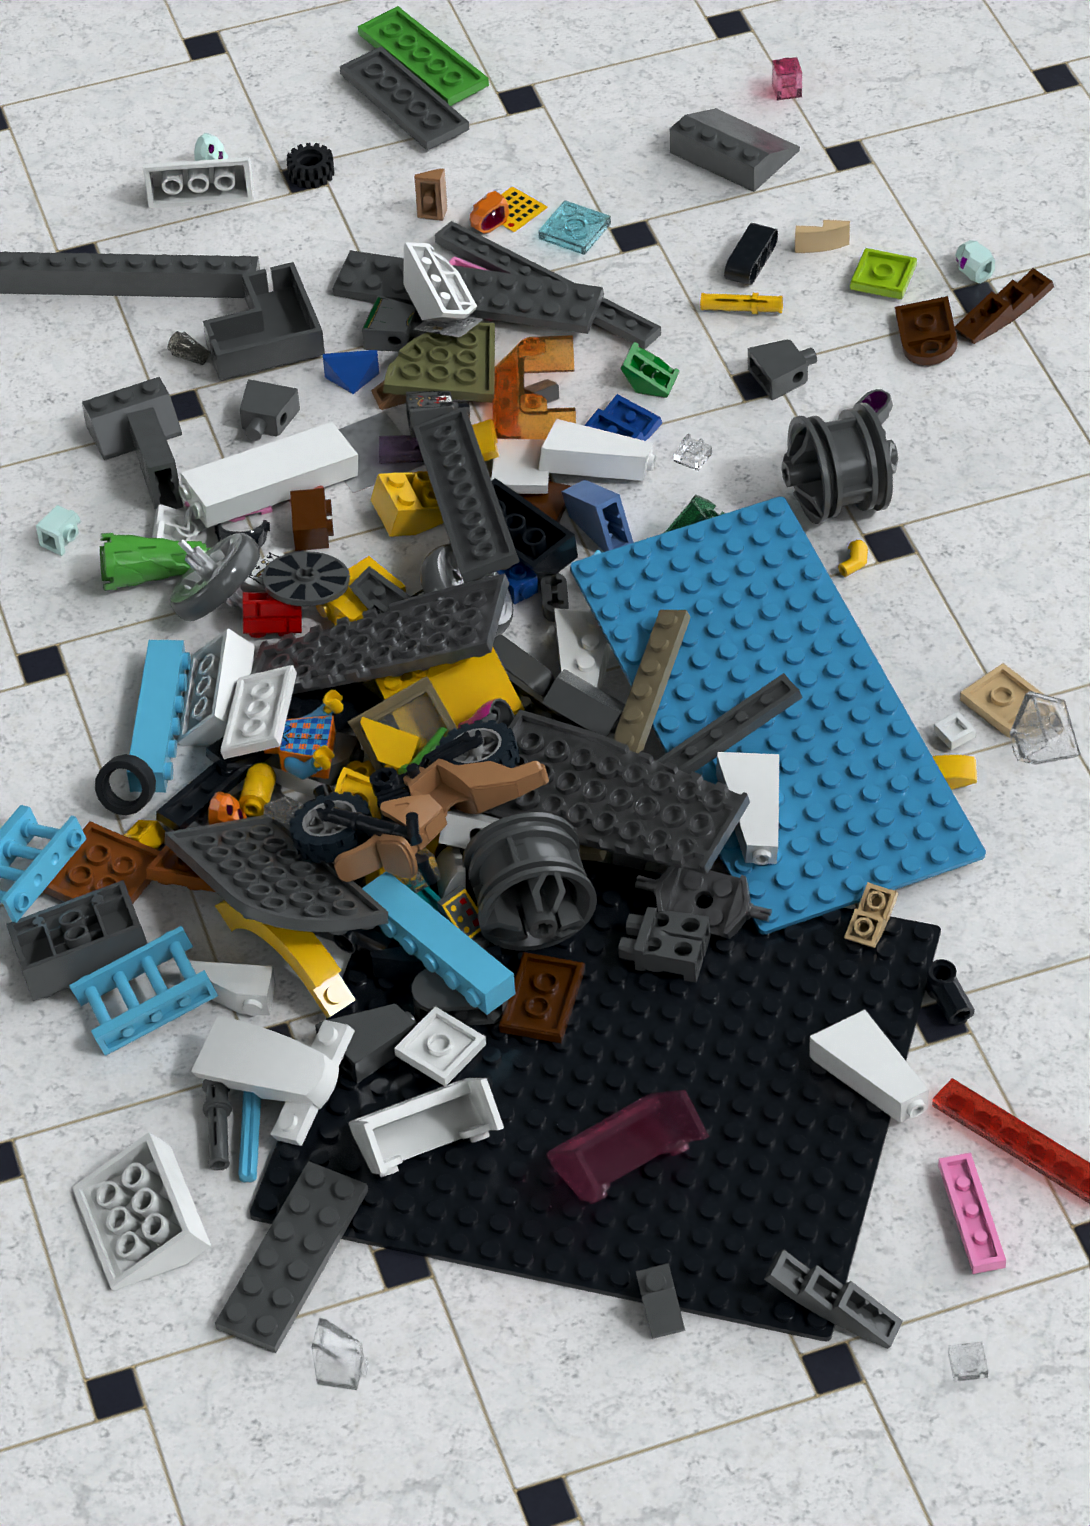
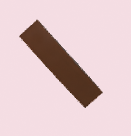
M1032 268L1018 283L1012 279L998 294L991 291L955 326V331L974 344L985 339L1016 320L1054 288L1053 281Z

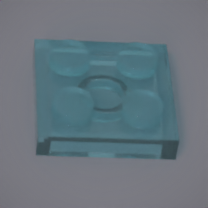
M564 200L538 231L539 239L585 255L610 226L611 216Z

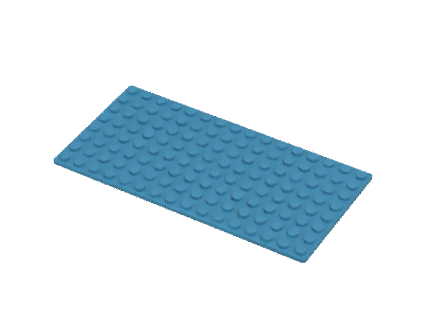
M780 496L571 563L570 571L631 687L659 610H687L691 617L652 724V728L665 753L671 751L783 673L800 690L802 699L724 751L779 754L777 864L757 865L755 863H745L735 830H733L719 854L729 875L738 878L741 875L746 876L751 903L756 906L772 909L769 922L752 918L759 933L768 934L861 901L867 882L896 890L985 858L986 850L784 497ZM717 757L695 771L702 775L703 780L715 785L718 782L716 776Z

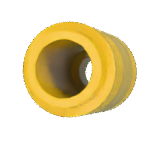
M257 763L247 771L238 802L244 813L249 816H262L268 810L277 778L273 768L267 764Z

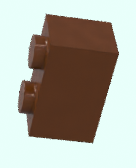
M324 488L290 491L295 551L329 548L328 536H334L333 520L327 519V516H332L331 499H325Z

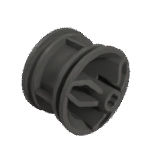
M867 403L856 404L853 409L843 410L838 420L824 422L819 416H810L808 418L796 416L789 424L788 450L784 454L781 465L782 477L787 487L794 486L795 491L793 494L800 503L807 518L814 524L823 523L827 518L837 517L844 506L855 504L862 511L871 509L880 511L887 509L890 505L893 493V474L896 473L898 452L894 441L886 439V431L883 429L873 408Z
M525 812L510 815L483 828L471 839L465 848L462 866L463 868L465 867L466 879L471 884L477 901L479 926L485 938L494 945L515 951L537 950L550 947L576 934L591 919L597 904L596 892L593 884L587 878L582 865L577 833L568 821L557 815L544 812Z

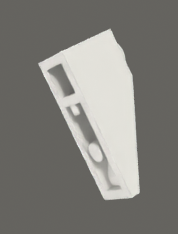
M190 961L196 974L205 970L218 994L216 998L212 999L213 1001L239 1014L270 1016L276 987L273 966ZM180 972L181 982H183L185 979Z

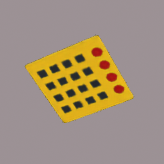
M510 187L501 194L507 201L509 216L502 226L516 232L546 210L548 206L520 190Z

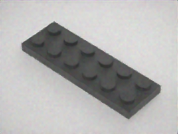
M382 46L340 66V74L427 151L470 130L467 119Z
M308 1161L215 1322L216 1329L277 1353L368 1192L367 1184Z

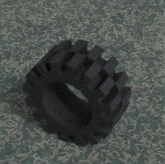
M306 143L305 147L300 144L297 145L298 150L292 148L291 153L288 152L286 158L288 178L292 184L295 185L297 183L300 188L306 185V189H311V185L319 188L320 183L324 186L327 184V180L331 181L333 179L332 176L335 174L333 154L330 149H327V146L322 145L320 147L319 143L311 146V143Z

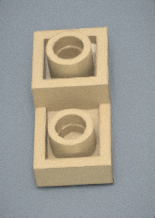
M823 220V227L796 226L795 253L829 251L847 246L850 242V221Z
M867 882L859 907L854 909L844 938L875 948L899 895L897 891Z

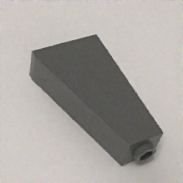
M154 407L128 413L127 420L130 436L155 512L159 504L174 509L183 508V501L179 493L176 462Z

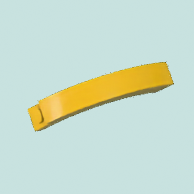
M225 900L215 905L231 932L235 929L251 931L265 940L285 959L309 990L326 1018L331 1017L356 1000L338 974L342 970L313 932L284 929L255 920L245 919L241 913L231 907Z

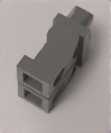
M647 907L645 915L629 914L626 923V934L638 937L637 939L621 937L618 948L619 958L633 960L635 962V970L645 971L647 969L652 972L666 971L682 974L685 981L696 983L711 937L709 916L673 911L657 912V908Z

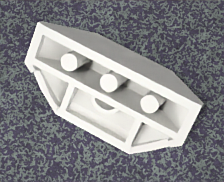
M405 242L403 285L421 319L446 322L465 319L473 313L477 305L459 272L444 257L435 253V249L430 244Z

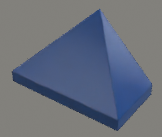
M377 350L323 354L325 378L352 394L356 393L379 374Z

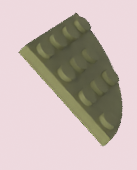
M479 322L461 337L431 332L416 337L401 348L396 359L389 364L385 374L383 393L406 395V392L450 391L452 400L493 403L495 385V323Z

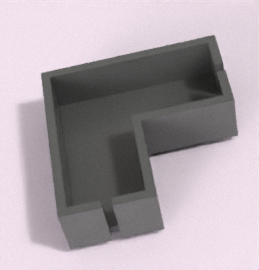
M294 262L270 267L272 292H269L267 272L265 269L242 274L244 296L249 310L203 321L206 346L220 380L325 354L322 328Z

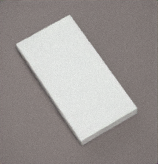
M293 665L238 678L220 749L224 759L280 747L297 675Z

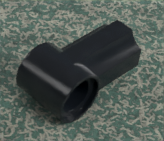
M377 928L369 930L355 929L349 930L343 935H332L334 943L341 950L347 953H354L357 950L369 957L370 952L399 946V942L393 937L389 938L383 931Z
M935 960L928 968L926 992L930 998L936 1000L949 1024L957 1026L966 1023L970 1017L974 1016L975 1009L956 977V967L948 960Z

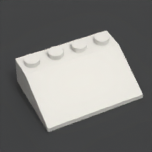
M150 1132L72 1187L110 1288L114 1291L184 1266L211 1247L171 1146Z

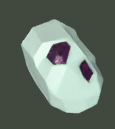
M204 133L198 137L194 150L195 161L228 159L223 144L216 136Z
M969 240L958 247L955 256L956 261L959 263V270L968 276L970 280L981 284L992 276L995 270V259L989 249L973 240Z

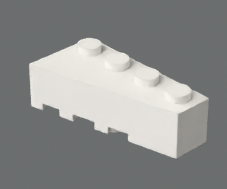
M554 608L560 673L563 669H566L602 690L611 648L592 611Z

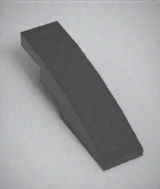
M784 1249L776 1254L764 1280L820 1317L887 1349L892 1346L903 1320L852 1281L843 1285L818 1265L809 1269Z

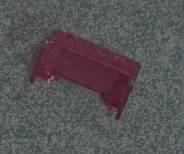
M685 1089L657 1092L637 1100L553 1148L546 1155L552 1167L581 1201H589L592 1204L608 1195L606 1190L611 1186L610 1183L660 1154L670 1152L671 1156H676L689 1149L688 1143L690 1141L704 1140L709 1135Z

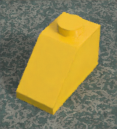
M365 717L361 718L360 723L378 761L384 763L385 767L394 768L398 774V769L402 765L410 764L416 757L422 740L421 737Z

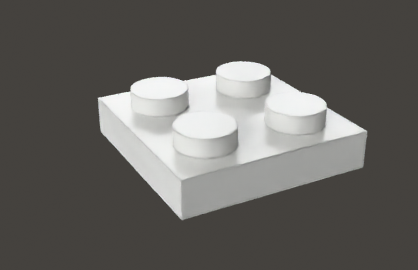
M435 1006L394 1048L395 1056L446 1087L486 1045V1037Z

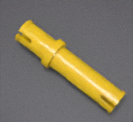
M754 292L752 295L701 293L700 308L701 310L752 311V314H758V312L782 313L783 296H762Z

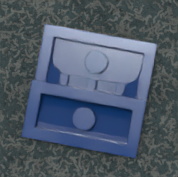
M617 394L604 411L598 408L584 426L646 441L661 426L662 420L660 416Z

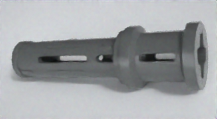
M205 1079L202 1083V1089L206 1093L203 1113L208 1118V1165L213 1170H224L230 1165L227 1117L232 1112V1105L228 1100L230 1088L221 1082Z

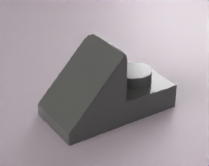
M669 1263L636 1271L652 1339L685 1331Z

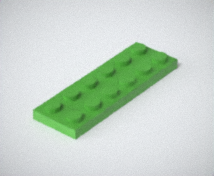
M399 6L358 26V35L375 48L382 46L450 106L489 86V78Z

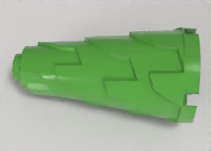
M100 534V541H107L104 543V546H100L102 581L110 582L103 584L104 591L118 590L117 588L136 586L149 581L184 575L191 567L185 561L187 553L178 545L179 541L164 538H146L136 535ZM186 541L192 549L199 546L205 553L210 549L206 548V544L202 543V541Z

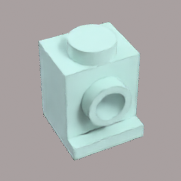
M59 505L53 508L36 525L40 546L63 556L65 554L64 547L79 534L77 525L80 523V517L77 513Z

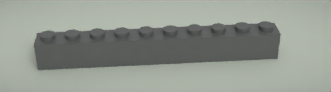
M4 251L0 252V294L245 298L242 274L260 270L259 256Z

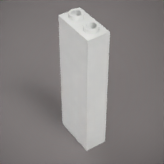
M329 422L181 472L179 493L184 502L187 501L191 506L194 516L197 519L200 518L206 528L289 500L291 499L290 491L324 488L358 476V454L334 423Z

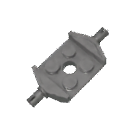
M670 866L659 879L655 880L638 875V881L635 882V888L653 892L654 896H656L658 911L709 916L710 933L728 939L734 936L745 921L750 920L751 917L769 922L772 914V909L763 908L751 903L748 881L744 875L738 878L711 870L707 874ZM702 895H709L713 898L712 905L706 909L696 906L697 899Z

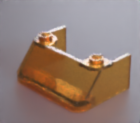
M573 335L527 337L521 340L495 366L492 409L497 439L546 440L556 419L576 423L575 407L547 409L545 397L534 393L525 394L524 374L575 372Z

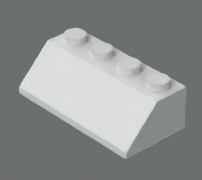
M249 157L143 165L149 208L253 201V177Z
M228 628L191 656L187 690L184 697V710L180 722V735L177 741L181 746H209L224 737L238 678L251 674L254 665L255 645Z

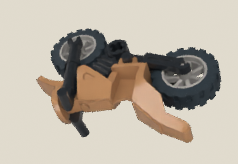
M477 720L474 721V724L470 725L465 723L460 725L461 728L457 730L454 728L449 731L447 737L443 736L439 741L440 746H436L435 750L424 755L419 765L416 763L409 764L406 767V773L397 774L394 768L384 767L370 775L369 780L373 793L378 800L377 805L381 819L372 817L367 801H363L360 795L356 794L353 796L351 792H344L343 794L331 792L328 796H324V794L317 796L316 800L312 802L309 800L303 804L302 809H297L294 813L295 817L290 819L289 831L298 854H301L303 859H312V862L320 863L321 861L326 863L334 862L336 873L342 881L350 882L384 867L388 873L403 878H413L419 870L426 883L434 885L437 883L438 877L429 864L428 856L417 852L424 849L447 825L445 817L450 807L452 806L468 814H480L516 799L549 782L545 765L535 760L517 767L515 766L516 763H519L520 753L514 733L511 728H507L506 724L502 722L497 724L495 720H488V722Z

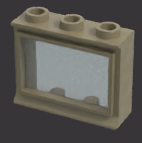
M427 676L348 721L375 770L384 768L385 764L378 761L360 723L362 717L421 737L422 740L417 754L429 742L438 728L444 727L448 729L443 735L444 737L452 729H458Z

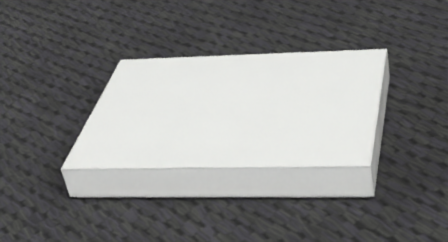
M497 439L498 443L496 444L499 457L493 459L491 481L496 478L517 494H548L549 471H539L541 448L545 440Z

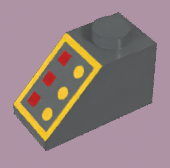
M462 885L437 902L438 912L482 948L490 946V942L482 934L479 926L478 908Z

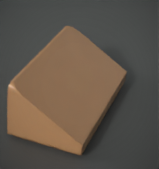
M435 169L415 174L417 217L443 221L447 211L445 169Z

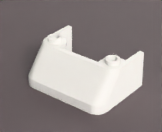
M487 1078L462 1079L448 1084L446 1087L437 1088L349 1122L353 1137L371 1172L379 1174L380 1177L399 1171L397 1165L401 1164L403 1160L459 1139L470 1138L471 1143L489 1137V1130H501L504 1128Z

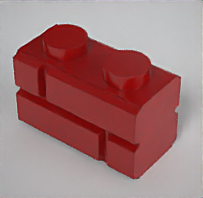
M242 592L243 634H249L253 638L265 637L266 633H278L280 637L289 633H294V635L295 633H302V606L283 603L271 597L267 592Z

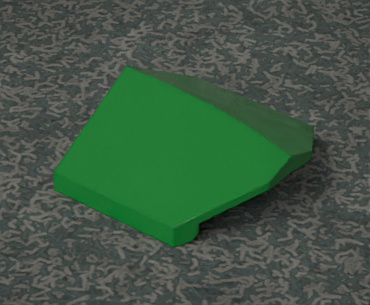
M633 342L620 368L636 393L667 398L680 371L677 368H671L662 359L648 350L638 347L639 344Z

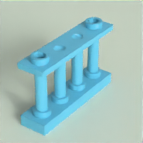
M20 805L0 828V878L16 881L7 892L0 890V903H3L12 922L17 923L87 839L75 816H71L58 829L39 825L31 808ZM34 836L50 839V842L43 850L27 846ZM16 857L34 860L25 871L9 867Z
M182 926L166 932L163 936L95 972L81 977L78 981L69 985L81 1006L89 1002L100 1026L92 1029L91 1032L105 1056L218 996L205 970L198 974L195 973L185 953L193 945ZM174 958L185 981L168 989L157 966ZM146 973L156 996L139 1004L128 981ZM118 988L128 1011L111 1019L100 996Z

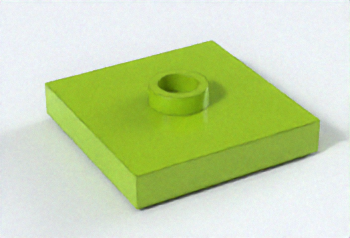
M865 248L851 279L850 289L902 300L917 266V258Z

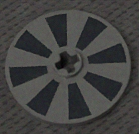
M303 551L285 554L271 561L263 571L262 582L265 591L278 601L296 606H315L331 602L343 595L349 587L350 573L346 565L333 556L319 552Z

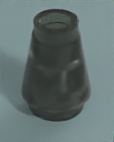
M176 331L170 338L167 346L172 356L200 365H204L210 355L209 350L205 349L186 332Z

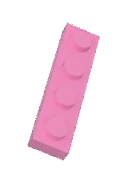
M971 1153L939 1158L938 1167L972 1273L976 1274L1006 1268V1258Z

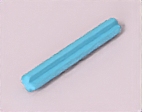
M243 1091L238 1170L239 1180L244 1183L254 1182L257 1179L261 1098L255 1093Z

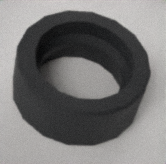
M124 754L112 758L99 770L95 778V792L98 800L107 810L114 814L126 816L137 813L152 799L156 791V779L153 770L144 760L134 755ZM116 769H127L139 779L142 792L136 800H123L112 791L109 778Z

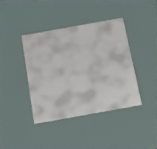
M385 411L338 429L358 454V476L344 480L352 493L375 485L378 474L404 473L425 465Z

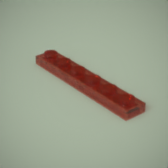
M953 1078L934 1096L932 1102L934 1108L1090 1204V1162Z

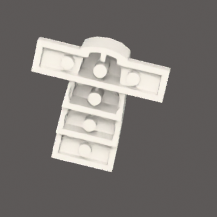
M218 1015L191 1072L198 1078L221 1082L230 1089L253 1092L262 1099L286 1101L270 1135L278 1141L302 1146L318 1110L322 1108L334 1091L339 1074L338 1066L355 1030L347 1024L323 1020L312 1046L309 1047L272 1030Z

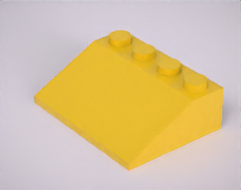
M492 647L491 653H487L482 657H470L453 664L445 663L424 671L416 670L404 673L399 677L387 676L375 679L386 700L427 676L457 728L459 723L471 718L483 704L497 698L505 700L511 707L514 715L519 710H525L494 647ZM428 693L392 712L400 730L422 738L417 753L429 742L438 728H447ZM449 730L445 732L444 737L447 736Z

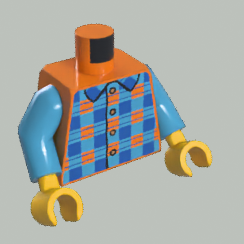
M330 690L323 698L324 704L315 711L300 718L287 719L280 747L264 750V753L279 754L281 769L301 780L307 779L310 776L329 779L331 762L335 756L333 751L336 740L332 711L335 714L343 711V704L340 702L343 700V696L336 690Z

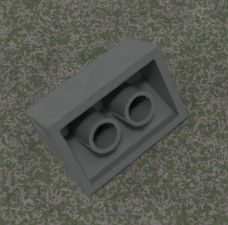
M160 377L82 401L86 427L104 460L135 451L127 420L128 413L154 407L166 440L182 435L169 392Z

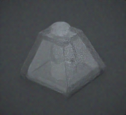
M1032 691L1026 693L1010 731L1012 751L1017 761L1037 765L1081 755L1066 701Z

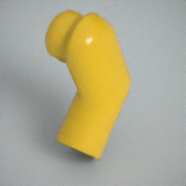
M855 540L849 543L850 558L838 565L842 576L847 577L867 564L868 547L862 540Z

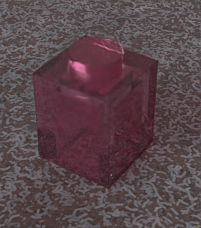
M797 57L772 60V87L777 101L802 97V70Z

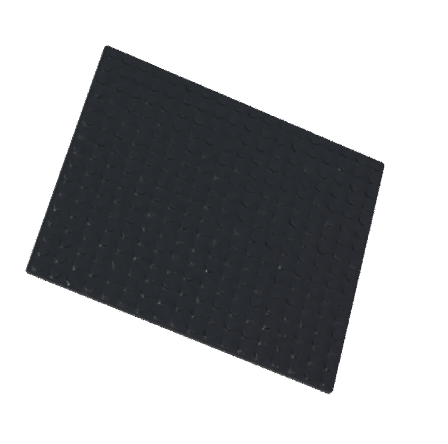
M441 844L430 865L434 872V865L438 854L448 845ZM460 848V852H461L462 857H463V853H464L465 849ZM581 860L587 878L593 884L597 897L595 911L588 923L570 938L550 947L527 951L508 950L500 947L502 963L514 973V979L523 952L585 963L584 975L562 1043L501 1033L499 1030L500 1021L495 1024L470 1025L483 1032V1035L486 1037V1045L449 1083L451 1084L466 1078H487L504 1128L501 1130H489L490 1136L477 1142L471 1143L470 1138L459 1139L403 1160L401 1164L397 1165L399 1171L380 1177L379 1174L371 1172L353 1137L349 1122L443 1087V1085L398 1057H395L359 1083L338 1066L339 1074L334 1091L322 1108L318 1110L302 1146L277 1141L250 1210L252 1220L272 1224L309 1161L366 1183L368 1186L365 1198L341 1238L343 1240L643 1303L636 1271L669 1263L680 1311L827 1342L832 1338L835 1324L797 1303L764 1280L776 1254L784 1249L809 1269L818 1265L841 1284L847 1283L891 1116L813 1061L809 1056L810 1036L866 1010L905 1061H907L926 991L928 968L935 958L941 928L934 924L890 916L876 947L872 948L844 938L854 909L841 908L768 934L759 933L752 918H750V920L745 921L739 931L730 939L711 934L700 973L695 983L685 981L682 974L666 971L652 972L647 969L645 971L635 970V962L633 960L619 958L618 948L621 937L633 939L638 937L626 934V923L629 914L645 915L647 907L657 908L656 896H654L653 892L635 888V882L638 881L637 876L641 875L656 880L663 873L599 861ZM466 879V890L477 907L474 891ZM437 883L428 885L438 895ZM702 895L697 899L696 906L706 909L712 905L713 898L709 895ZM377 925V926L375 927V928H377V929H379V930L382 931V929H381V927H380L379 925ZM490 942V946L488 947L496 946ZM357 950L352 953L342 980L356 1000L331 1017L326 1018V1020L397 1004L404 1012H410L418 1024L420 1021L415 1016L413 1006V981L373 977L371 958Z

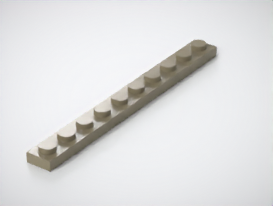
M659 610L613 740L628 745L631 751L638 754L644 750L691 617L687 610ZM580 845L579 848L581 860L604 861L607 853L605 850Z

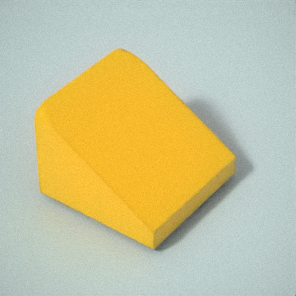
M138 820L124 836L158 850L164 843L165 831L158 821Z

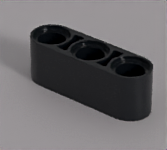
M753 222L750 223L726 263L725 279L752 285L776 246L778 229Z

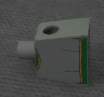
M377 296L362 328L364 350L399 352L401 348L414 338L427 333L426 331L414 330V328L421 324L418 322V313L415 306L383 296Z

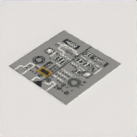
M466 317L465 319L446 322L425 320L414 330L461 337L483 319Z

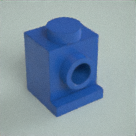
M522 562L514 564L506 570L497 571L499 575H506L509 581L508 590L514 605L538 593V576Z

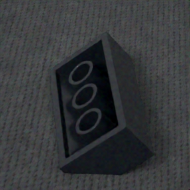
M494 478L492 480L520 562L536 572L558 574L578 557L574 533L498 479Z

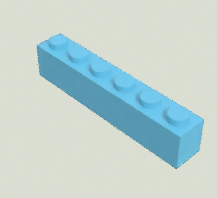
M184 640L148 641L130 755L144 760L153 770L156 779L155 792L166 793L168 780H173L174 769L171 758H176L177 741L174 738L175 735H180V718H178V713H183L184 698L181 694L182 691L186 692L187 674H185V670H190L191 665L190 652H185ZM127 770L130 792H142L139 779L134 773Z
M386 871L362 888L388 911V924L379 925L384 934L389 938L393 937L408 954H414L420 959L427 970L437 973L443 978L450 989H456L472 1007H478L488 1015L516 994L513 972L394 875Z

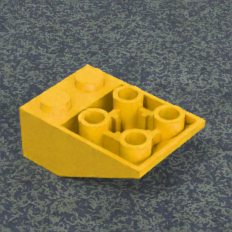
M427 471L393 472L377 475L370 500L390 537L417 535L444 523Z

